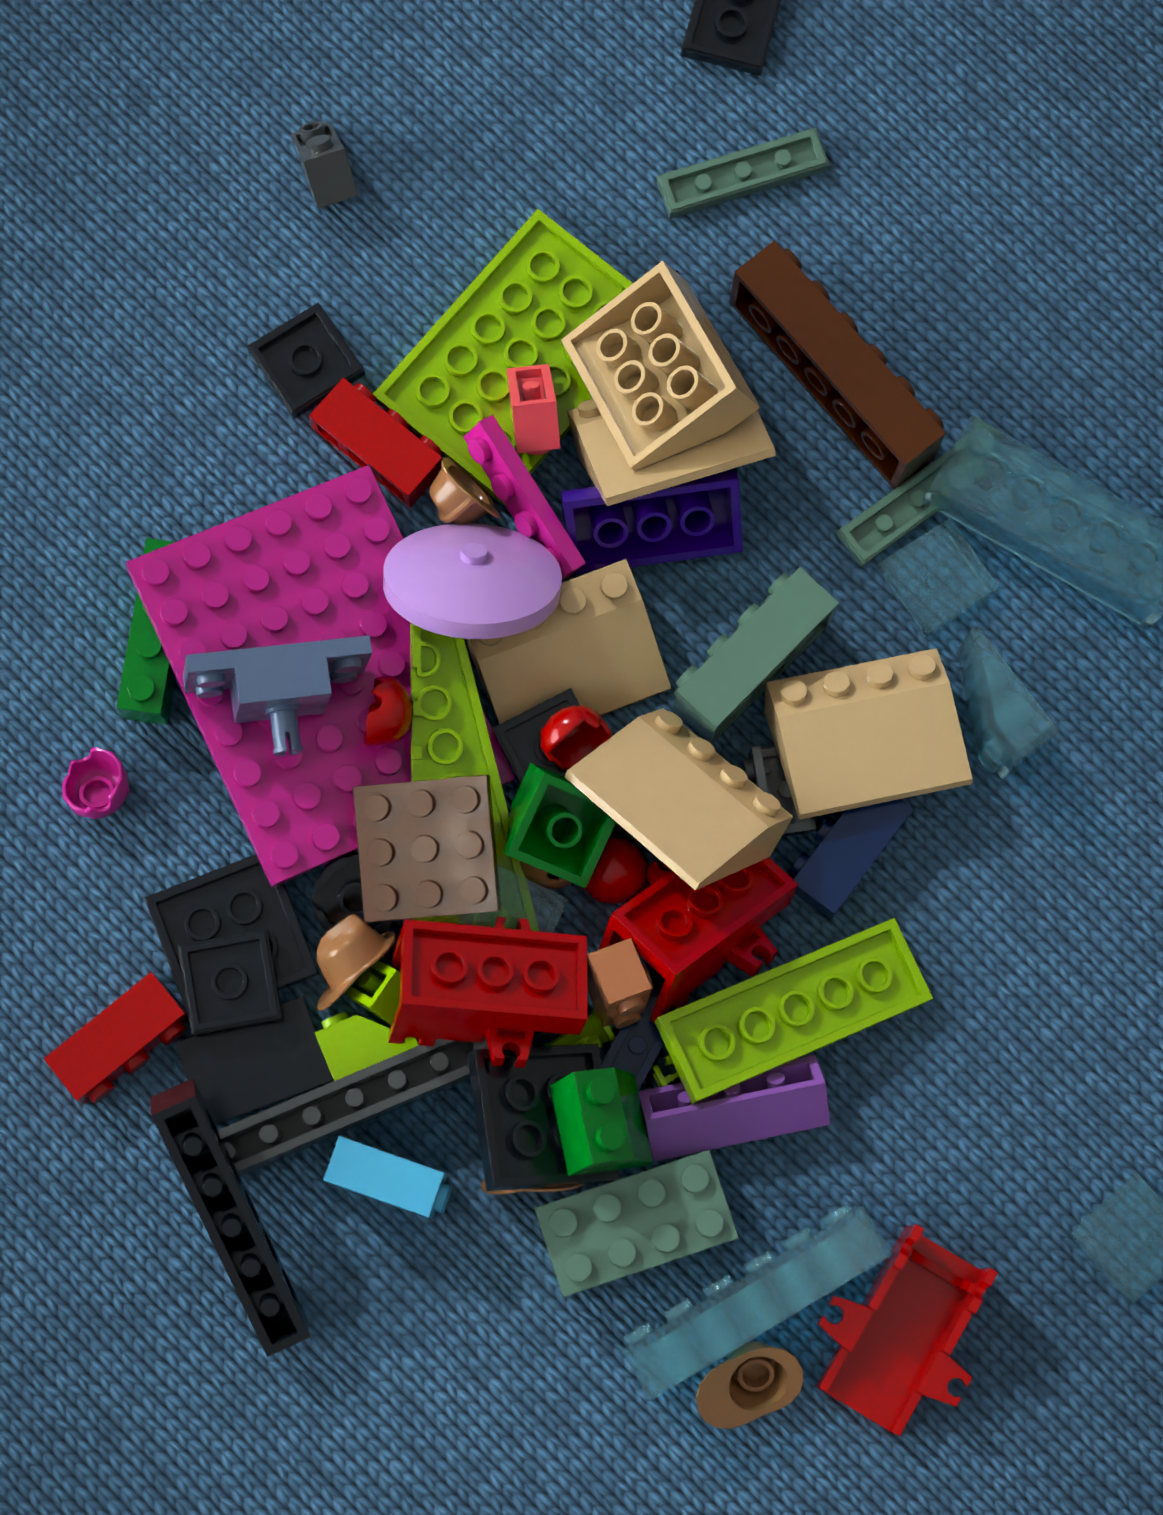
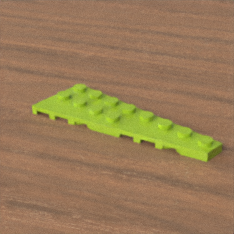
M410 622L411 782L490 775L501 911L412 918V920L493 927L497 916L506 917L504 928L516 929L519 918L529 920L531 931H539L520 861L504 853L510 816L464 638L433 633Z

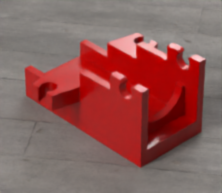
M766 858L696 891L663 862H661L660 866L668 871L661 870L657 862H654L648 867L646 878L651 886L611 913L599 950L631 938L637 953L665 979L650 1017L654 1024V1020L668 1013L672 1006L678 1009L684 1005L693 990L722 969L725 959L751 977L759 972L763 964L761 960L756 959L754 956L761 957L767 966L774 961L778 951L760 926L790 904L798 883L773 860Z
M497 916L493 927L405 919L391 960L392 968L401 969L400 999L389 1032L388 1043L404 1044L405 1038L417 1037L419 1045L434 1047L437 1039L482 1043L486 1035L491 1064L493 1066H502L505 1059L502 1051L511 1050L517 1056L514 1067L524 1068L528 1060L534 1031L580 1035L588 1020L587 936L531 931L529 920L519 918L516 929L504 928L506 917Z
M917 1224L903 1228L862 1304L832 1296L828 1304L840 1308L842 1312L841 1320L836 1324H831L825 1316H821L817 1323L839 1345L815 1387L897 1436H900L922 1395L952 1406H958L961 1397L952 1396L948 1392L947 1385L951 1379L958 1378L963 1385L969 1386L972 1377L948 1355H951L972 1314L977 1313L983 1302V1294L988 1287H991L998 1274L992 1268L978 1269L922 1235L924 1228Z

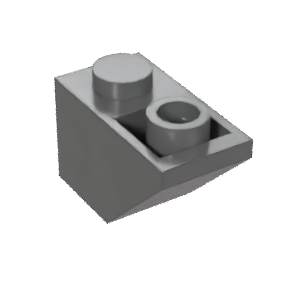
M322 121L309 122L302 125L298 132L290 134L311 195L318 208L358 196L345 149L330 121L326 123Z

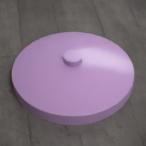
M452 523L415 532L402 539L391 549L383 567V590L385 597L400 616L420 628L455 638L494 639L525 632L541 624L555 611L561 595V569L556 558L547 548L536 540L528 538L517 531L488 524Z

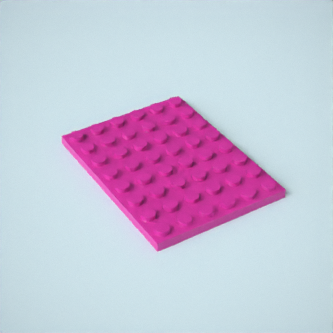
M369 465L126 562L127 571L271 888L325 865L340 856L358 850L353 787L411 782V726L407 734L398 742L366 746L364 743L367 715L370 713L369 706L375 702V697L371 694L375 678L392 676L399 680L411 699L410 622L391 607L383 590L385 559L391 549L403 537ZM370 635L372 655L364 673L357 675V680L347 683H331L330 679L332 694L324 714L297 716L303 752L290 756L288 739L285 737L287 745L286 755L274 756L270 720L234 724L230 689H223L222 695L212 698H197L196 693L185 694L183 671L186 655ZM483 710L503 787L512 783L515 777Z

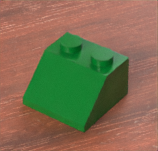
M530 763L512 802L504 853L514 859L586 888L616 821L564 776Z
M615 1067L577 1071L550 1085L568 1176L653 1164L635 1075L633 1073Z

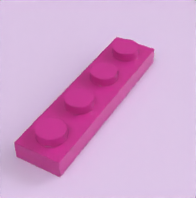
M493 414L479 421L463 437L468 444L471 457L485 471L491 481L495 495L505 503L512 514L519 533L536 540L552 553L559 563L562 581L586 564L585 560Z

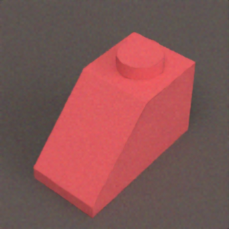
M549 364L507 368L517 454L542 455L550 450L561 449L557 403Z

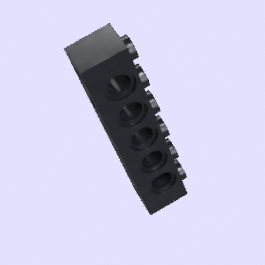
M194 1078L150 1097L151 1117L267 1357L310 1338L304 1309Z

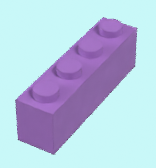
M816 1055L798 1058L695 1104L691 1103L682 1082L638 1091L653 1162L830 1125L826 1083Z

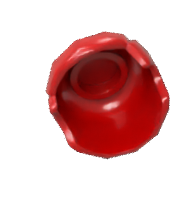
M381 676L374 679V688L371 691V694L375 697V702L369 706L370 713L367 715L366 731L364 733V743L366 746L398 742L407 734L412 722V704L405 687L392 676Z
M573 705L562 708L547 721L541 730V748L550 762H555L562 770H568L611 738L612 733L602 717L594 709L583 705Z
M610 836L586 888L583 887V889L595 900L603 903L616 904L628 900L642 891L646 885V873L649 865L644 851L630 839Z

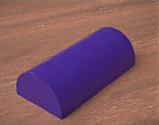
M735 468L610 506L605 504L595 486L561 491L564 529L586 562L572 575L589 573L624 559L627 560L629 567L743 552L739 478Z

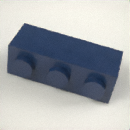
M902 799L845 810L837 822L829 817L814 837V839L820 842V845L811 857L803 852L788 872L789 875L794 877L793 880L798 883L794 894L831 920L914 808Z

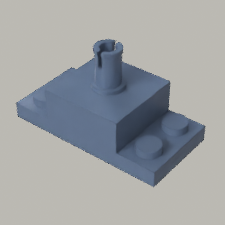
M370 635L186 655L183 671L185 694L196 693L197 698H212L222 695L223 689H230L234 724L270 720L274 756L286 755L287 745L285 737L288 739L290 756L303 752L297 716L324 714L332 694L330 679L331 683H347L357 680V675L364 673L372 655Z

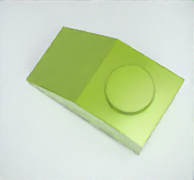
M378 960L362 972L343 994L392 1026L399 1006L400 972Z
M346 1012L325 1019L321 1022L324 1029L314 1032L334 1081L419 1046L416 1038L413 1037L405 1038L404 1044L388 1043L391 1028L359 1015L348 1018Z

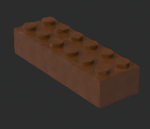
M774 240L735 271L729 304L893 489H896L934 460L946 434L943 430L944 424L936 412L930 408L924 409L914 397L915 391L910 383L902 376L896 377L886 366V358L879 348L874 344L867 345L859 336L857 325L847 313H839L829 302V294L822 284L816 280L811 282L802 272L801 263L796 255L787 248L783 250Z

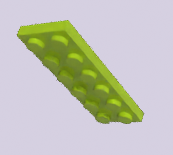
M892 918L659 1016L654 1022L692 1104H695L928 1003L933 997L896 919Z

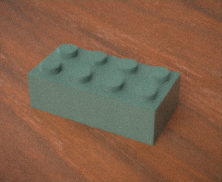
M801 567L791 576L786 572L779 576L767 592L770 595L766 598L764 604L759 607L756 603H753L738 619L737 623L739 626L730 638L726 634L721 635L707 650L706 653L709 656L699 669L692 665L677 680L676 685L678 688L674 692L676 698L673 711L700 737L711 744L765 692L766 682L776 680L831 624L839 602Z
M709 1150L534 1208L563 1297L739 1238Z

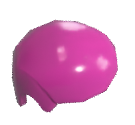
M98 747L91 748L90 754L87 757L71 761L68 775L65 776L62 783L63 799L76 815L93 819L107 817L120 809L129 794L127 770L112 751Z

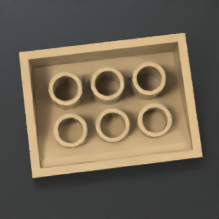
M663 260L561 339L627 463L634 471L719 437L760 408L688 282Z
M593 399L583 401L578 405V408L567 411L578 458L607 506L776 456L773 443L758 410H756L727 433L634 471L627 463Z
M626 559L563 582L561 584L560 600L555 611L534 628L501 638L464 639L498 725L570 688L580 705L594 709L600 716L671 690L643 599Z
M937 648L766 682L764 714L799 820L972 784L973 778L950 681Z
M664 708L634 719L568 769L564 776L695 891L769 858L793 818L789 812L781 807L776 797L763 792L748 779L747 774L741 768L731 765L715 751L714 746L710 742L699 738L683 725L679 716Z

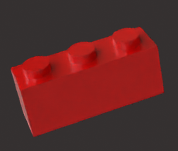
M342 378L309 415L313 430L360 468L369 465L376 481L411 508L431 486L441 470V449L428 437L423 435L419 439L407 429L409 424L399 413L392 409L385 412L374 403L377 400L376 397L364 385L357 382L353 386L345 378Z
M150 972L47 1055L44 1061L76 1101L86 1104L91 1100L95 1104L114 1090L115 1086L112 1082L121 1074L127 1071L131 1075L142 1068L151 1059L148 1052L162 1042L166 1046L180 1037L186 1031V1027L183 1024L189 1020V1017L161 980Z

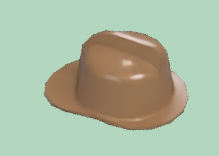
M443 458L441 462L442 468L429 490L432 501L437 507L440 521L443 523L453 521L456 524L474 523L488 513L500 519L501 516L494 507L491 495L451 458Z
M355 914L347 916L328 930L320 939L317 948V963L328 985L319 998L316 1008L319 1011H323L331 1006L362 972L377 962L390 949L397 935L393 931L380 935Z
M757 1341L745 1343L737 1347L730 1354L727 1361L709 1371L701 1381L696 1395L697 1410L705 1422L716 1428L732 1429L745 1425L787 1406L796 1398L804 1381L802 1366L796 1357L785 1349L772 1347L769 1344Z

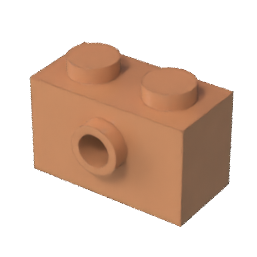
M630 938L589 953L587 956V991L602 1027L615 1024L616 1028H624L641 1019L640 1014L645 1012L651 990H653V983L648 969L639 959L632 939Z

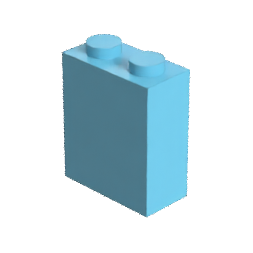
M341 1136L338 1137L323 1181L431 1220H433L436 1211L444 1214L453 1189L450 1185L446 1184L448 1176L444 1172Z

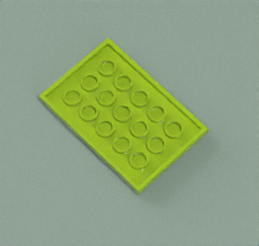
M537 209L373 393L377 399L375 402L386 411L392 409L399 413L409 424L408 428L420 438L424 435L431 439L441 449L443 457L451 458L484 490L505 505L495 495L491 481L481 465L471 457L468 444L463 437L479 421L493 414L517 452L506 369L549 364L557 403L561 441L571 430L567 411L578 408V405L583 401L593 399L561 339L633 283L546 214ZM552 450L542 455H530L528 453H518L531 475Z

